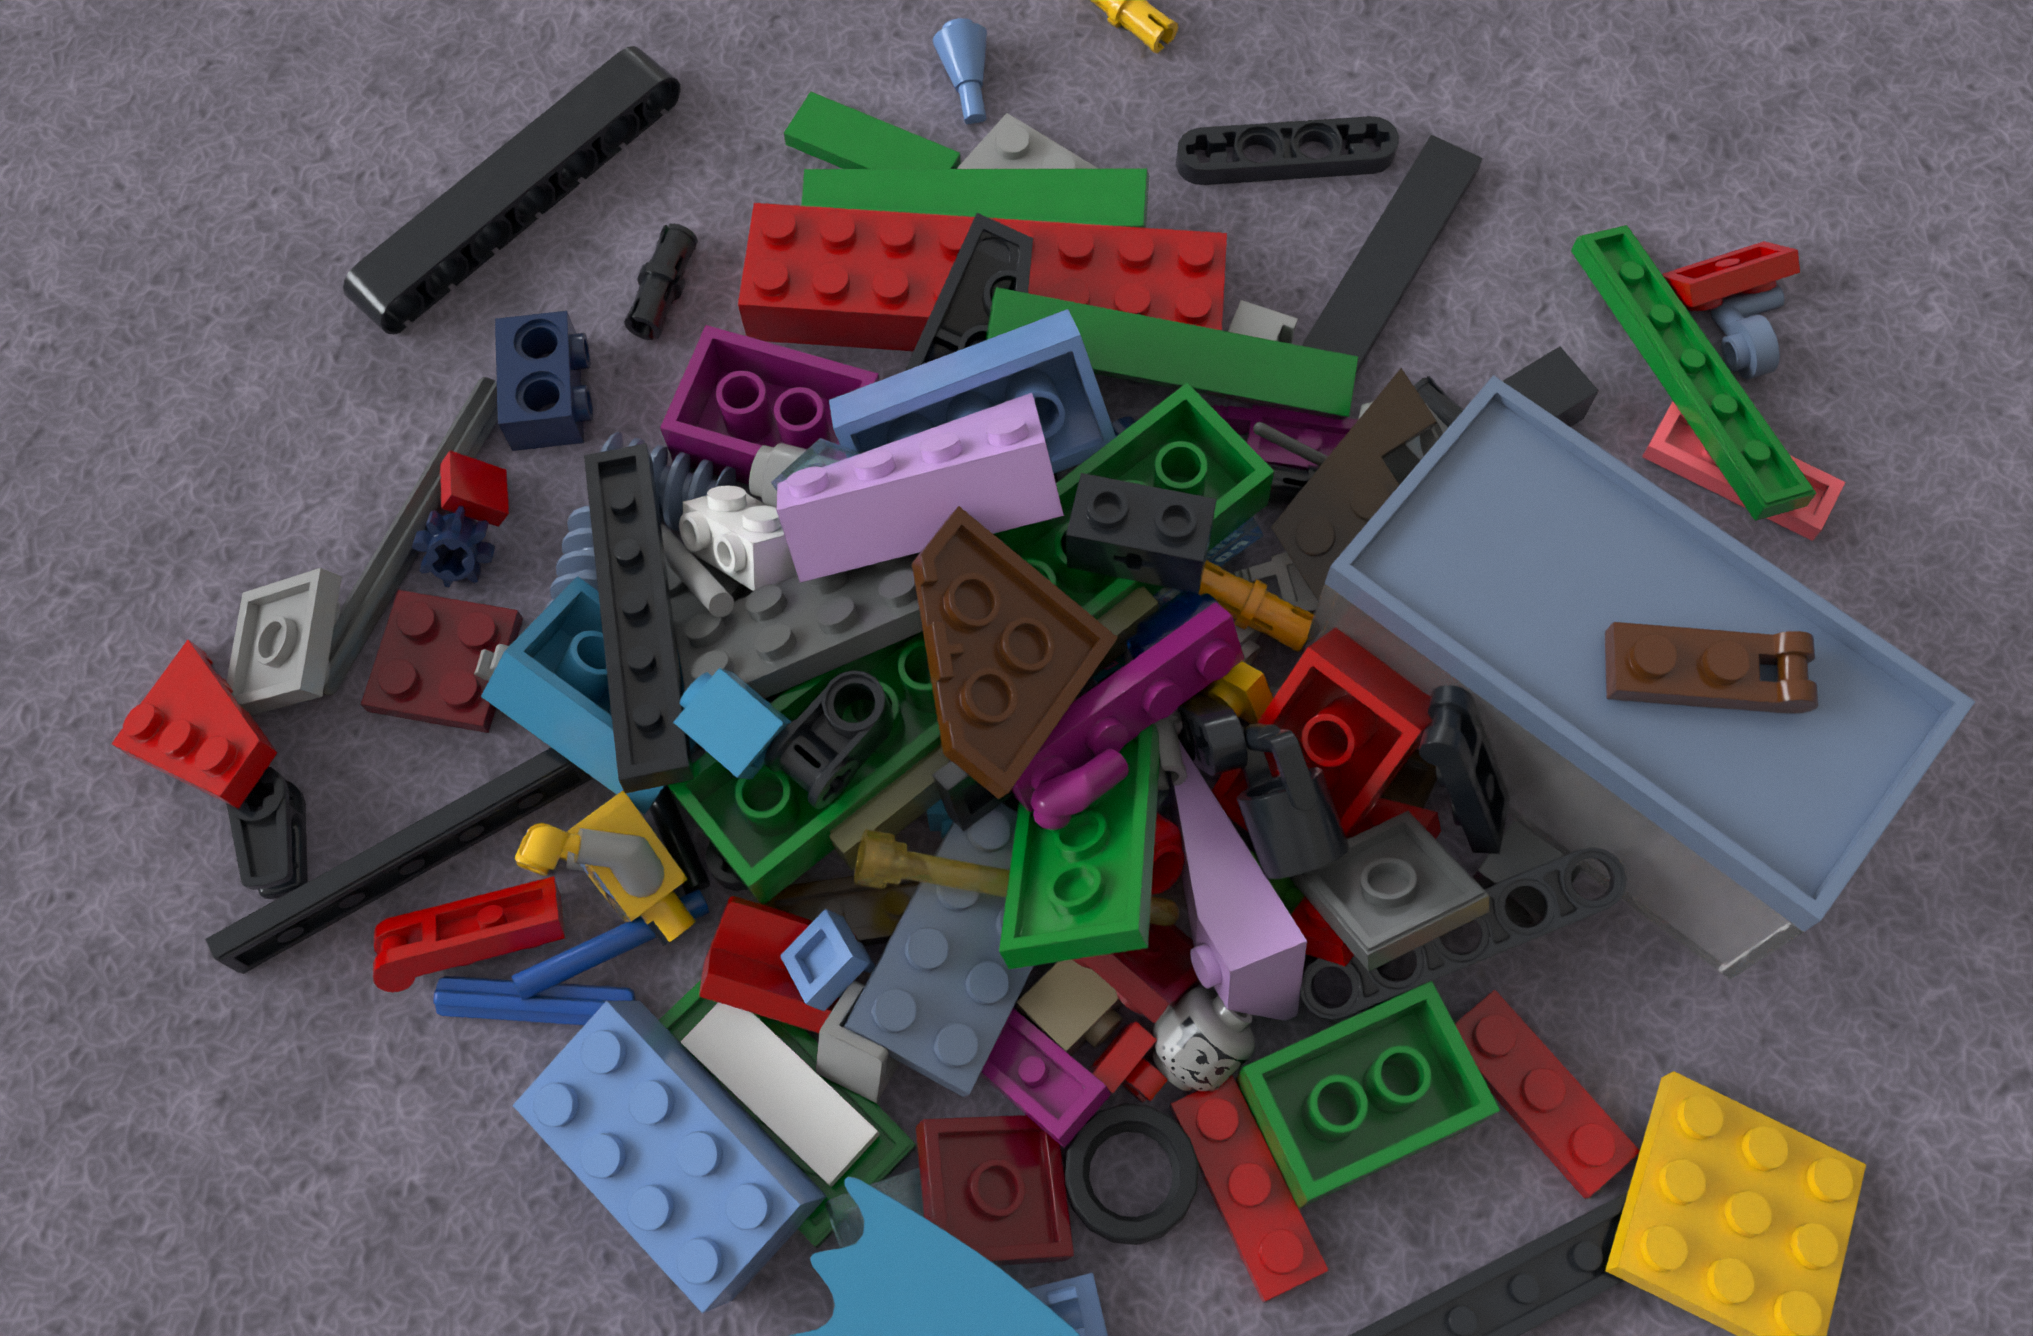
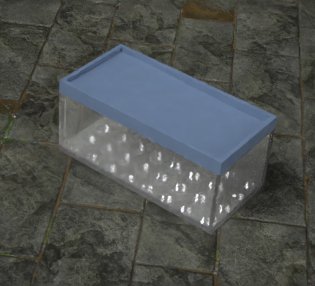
M1494 375L1330 566L1307 635L1308 639L1300 656L1301 658L1308 646L1336 627L1430 697L1435 688L1443 685L1458 686L1467 690L1474 698L1510 796L1507 815L1563 854L1593 847L1605 849L1615 855L1624 866L1627 878L1625 892L1621 899L1730 980L1823 919L1976 702ZM1613 622L1761 634H1776L1786 631L1808 632L1814 637L1815 659L1808 663L1809 680L1817 684L1818 707L1805 713L1786 714L1609 700L1606 697L1605 631ZM1759 664L1760 681L1778 682L1777 665ZM1591 858L1578 863V865L1583 867L1582 870L1608 889L1610 876L1603 863Z

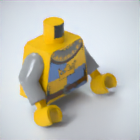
M624 790L566 832L549 824H534L528 829L516 852L515 860L517 865L539 875L547 876L550 869H555L559 859L567 861V869L585 871L624 922H631L641 916L663 946L674 940L696 922L673 891L687 880L686 876L633 802L624 793Z

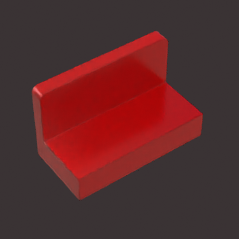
M732 896L728 899L703 964L699 997L820 1033L821 1027L840 999L838 997L825 1011L806 1005L780 957L813 920L737 896Z

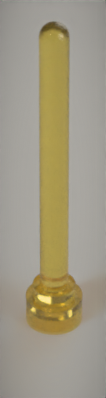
M865 829L857 852L854 883L856 885L884 889L887 883L899 885L901 879L1006 897L1010 870L907 851L906 843L896 842L894 834ZM1151 896L1149 924L1160 926L1175 924L1180 915L1178 905L1172 900Z

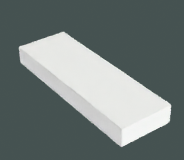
M718 1002L681 1041L707 1069L831 1188L880 1135L864 1117L751 1012Z

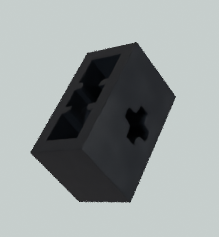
M1081 473L1066 534L1067 568L1199 593L1212 534L1217 499Z

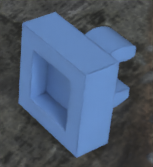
M825 909L780 955L805 1004L825 1011L838 997L841 998L847 987L863 971L871 973L875 968L865 947L857 941L844 917L828 909Z
M1093 1273L1027 1289L1065 1320L1081 1336H1108Z

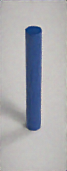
M699 889L679 898L694 919L709 913L707 903ZM639 916L631 922H626L516 973L511 978L523 1001L657 937L643 918Z

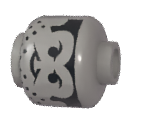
M1193 988L1189 990L1153 1027V1037L1157 1039L1154 1043L1155 1049L1152 1055L1155 1065L1169 1082L1184 1091H1191L1192 1089L1214 1091L1218 1089L1255 1051L1254 1035L1249 1026L1252 1022V1015L1227 1010L1218 993L1210 989Z

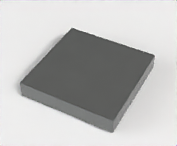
M1409 811L1347 839L1350 847L1348 852L1334 862L1313 871L1292 876L1293 883L1368 972L1489 912V894Z

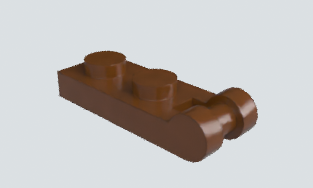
M1613 622L1605 631L1606 697L1609 700L1786 714L1809 712L1818 707L1817 684L1809 680L1808 663L1815 659L1814 637L1812 634L1802 631L1761 634ZM1759 664L1777 665L1778 682L1760 681Z

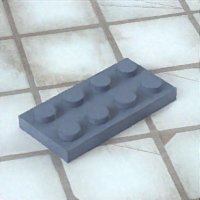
M1000 804L964 831L954 822L951 823L843 1026L886 1048L889 1052L888 1056L962 1097L970 1095L1033 966L1009 969L999 953L1017 812L1003 804Z

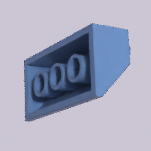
M1068 309L829 400L833 429L846 459L1029 393L1033 394L1053 474L1083 463L1116 437L1081 334Z

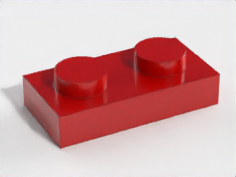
M1763 241L1663 273L1662 275L1683 305H1686L1687 310H1709L1722 305L1723 297L1739 292L1744 294L1766 292L1776 287V280L1800 273L1798 249Z

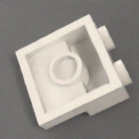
M737 486L714 487L707 492V496L683 502V515L679 521V529L685 547L691 553L752 591L765 585H775L797 575L776 507L765 505L763 501L761 502L748 495L743 488Z

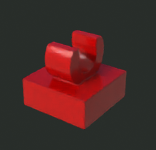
M1136 1021L1123 1026L1088 1069L1090 1073L1107 1086L1110 1094H1113L1122 1085L1142 1103L1145 1100L1150 1102L1168 1080L1153 1065L1143 1059V1056L1157 1039Z

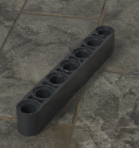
M631 46L619 51L359 261L349 271L344 280L343 291L345 296L387 334L394 335L402 332L407 328L404 324L407 320L413 323L451 291L448 286L452 283L455 286L459 285L495 255L492 252L494 248L497 247L501 250L538 219L535 216L538 212L542 215L545 214L581 184L577 181L579 178L582 177L586 180L622 150L619 145L631 143L663 116L660 113L663 109L671 110L676 105L680 96L681 86L679 81L640 48Z

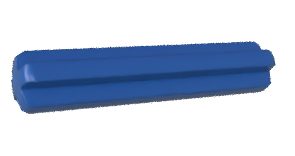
M458 976L441 977L438 980L433 998L436 1013L440 1016L585 1025L606 1001H636L634 990L631 988L559 983L522 1001L513 980Z

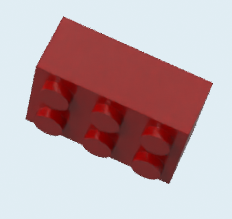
M1335 627L1308 646L1257 724L1276 725L1280 729L1290 730L1294 733L1299 742L1307 768L1319 767L1323 770L1343 830L1348 839L1363 822L1420 744L1425 728L1432 726L1433 720L1428 715L1431 697ZM1264 752L1272 777L1280 775L1273 753ZM1240 768L1223 773L1211 791L1226 815L1248 832L1236 799L1241 792L1248 788Z

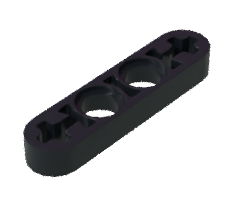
M1373 116L1200 127L1189 130L1179 140L1176 168L1184 180L1196 185L1375 174L1383 172L1391 166L1398 148L1399 134L1396 127L1389 121ZM1342 139L1346 140L1345 150L1348 149L1347 155L1340 154ZM1373 139L1375 146L1380 147V151H1370L1368 144L1363 143V140ZM1310 141L1320 142L1329 149L1330 154L1320 159L1310 158L1301 152L1300 146ZM1252 145H1262L1267 147L1274 156L1269 161L1259 163L1249 160L1243 151ZM1226 147H1234L1232 162H1227L1228 152H1225ZM1196 150H1205L1207 158H1210L1209 162L1199 163L1197 155H1194V152Z

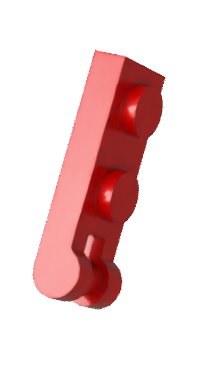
M555 877L394 916L381 921L374 930V951L377 954L373 962L374 984L386 992H401L408 989L418 976L457 966L470 965L476 961L523 949H532L546 943L565 939L561 894Z

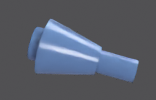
M958 18L945 23L942 29L934 35L932 42L955 90L959 92L964 122L966 124L984 122L987 117L981 88L984 78L987 30L984 26L974 23L970 19Z

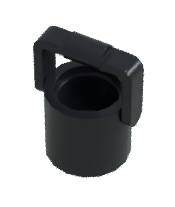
M1255 723L1247 726L1243 734L1246 741L1248 762L1247 766L1241 769L1248 788L1241 792L1236 799L1261 870L1268 879L1292 877L1321 868L1341 858L1348 852L1350 847L1323 770L1319 767L1307 768L1299 742L1292 731L1280 729L1276 725ZM1264 752L1273 753L1280 775L1272 777Z

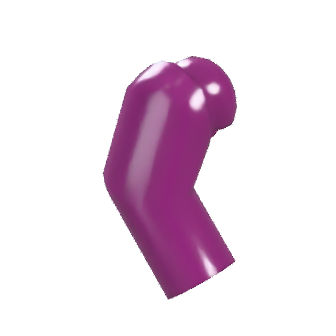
M1105 749L1082 767L1042 781L1034 790L1030 802L1034 809L1033 817L1036 823L1048 830H1058L1065 827L1070 822L1072 814L1083 811L1128 775L1126 760L1116 750Z

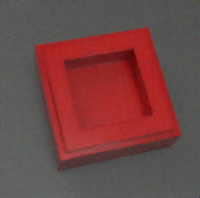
M450 450L440 463L441 509L455 513L459 506H463L466 517L478 521L487 520L489 524L499 527L509 514L507 470Z

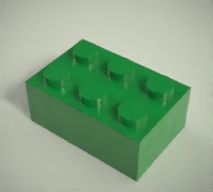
M1432 981L1244 1066L1235 1080L1298 1209L1485 1122L1500 1111Z

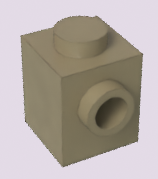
M1073 960L1057 962L1017 1002V1012L1071 1057L1087 1041L1094 1048L1100 1046L1123 1021V1018L1117 1013L1122 1006V1002L1118 998L1116 990L1092 969L1082 967Z

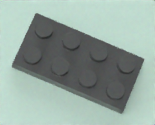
M920 552L801 583L798 575L775 585L770 584L759 587L749 596L735 601L733 610L727 616L715 617L709 611L695 615L688 622L675 627L685 691L703 673L708 672L713 676L719 668L735 673L766 699L922 632L923 628L912 563Z

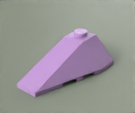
M1179 741L1187 778L1181 785L1174 786L1171 771H1166L1169 785L1167 795L1172 822L1177 825L1182 836L1184 866L1181 875L1194 948L1190 951V956L1195 973L1205 988L1208 989L1214 986L1227 1010L1284 1021L1289 1020L1298 1014L1307 940Z

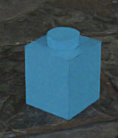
M719 668L713 676L708 672L703 673L688 687L679 702L685 709L673 722L737 778L752 779L763 767L764 758L771 743L791 723L789 719L735 673Z

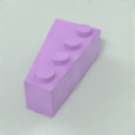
M1032 393L825 467H809L799 470L790 475L787 480L778 483L776 511L800 583L919 553L958 506L992 534L1064 516Z

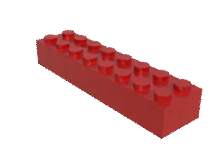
M754 203L738 300V307L746 336L765 342L914 352L975 217ZM990 218L1033 238L1029 294L1222 330L1227 233Z

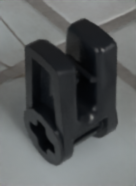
M268 766L239 809L227 803L226 805L243 886L252 890L258 889L260 896L265 899H275L308 882L306 802L303 793L293 783L286 781L278 771Z

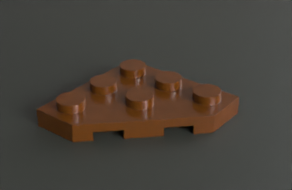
M958 506L913 561L912 568L943 754L1000 799L1010 792L1118 637Z

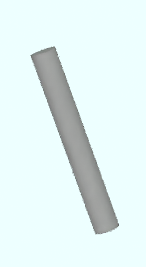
M661 524L666 564L713 616H727L734 607L733 597L665 525Z

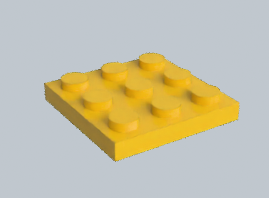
M1673 1071L1661 1077L1605 1271L1736 1336H1827L1866 1164Z

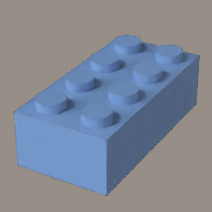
M606 1001L512 1105L702 1314L731 1302L827 1197L641 1001Z

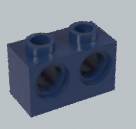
M567 311L495 318L498 425L512 451L584 443L583 422L593 420V405L588 385H581V369H590L591 365L586 334L576 333ZM553 352L545 358L537 359L542 354ZM556 403L551 409L538 412L543 406Z

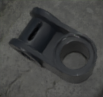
M849 671L839 674L829 682L827 687L797 719L788 724L778 734L766 752L764 764L774 772L783 770L809 793L808 802L816 809L829 805L844 791L856 771L888 738L893 729L894 716L892 708L880 683L875 677L862 671ZM865 699L875 703L872 714L864 721L848 723L842 720L843 712L852 702ZM804 757L809 758L819 768L817 769L812 766Z

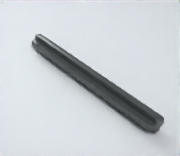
M488 377L478 380L341 607L339 618L333 629L328 659L330 662V675L324 686L323 694L331 696L336 693L420 552L412 548L416 532L428 531L426 523L431 511L434 510L442 515L444 509H441L440 463L450 450L475 459L498 420L497 381Z

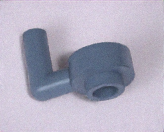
M1776 284L1775 288L1766 292L1741 294L1725 299L1722 305L1711 309L1712 319L1726 335L1721 342L1723 359L1730 370H1738L1740 376L1744 379H1752L1772 373L1778 367L1780 353L1776 334L1769 321L1764 316L1759 315L1784 305V293L1778 284Z

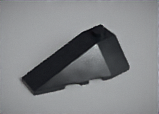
M976 213L905 371L986 340L993 294L996 287L1028 293L1033 248L1032 237Z

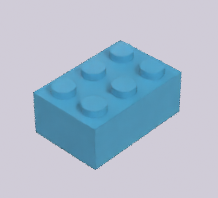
M577 576L504 651L481 697L615 794L623 791V788L618 780L599 593L595 588ZM677 649L678 659H679V667H680V675H681V682H682V690H683V694H684V693H685L684 682H683V676H682V670H681V664H680L679 651H678V649ZM689 736L692 756L699 747V744ZM668 785L626 794L635 807L645 815Z

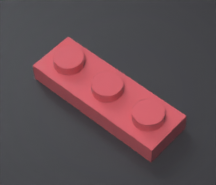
M1672 401L1642 457L1746 508ZM1791 456L1817 494L1808 506L1768 517L1767 519L1813 541L1822 531L1845 482Z

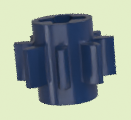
M459 506L455 513H450L443 517L438 512L431 511L426 523L428 531H417L412 548L417 551L427 552L419 569L421 574L432 572L436 577L442 579L444 586L448 588L453 581H459L466 577L473 583L478 582L481 573L480 563H491L495 551V545L489 542H482L487 533L488 521L476 522L474 519L466 517L463 506Z

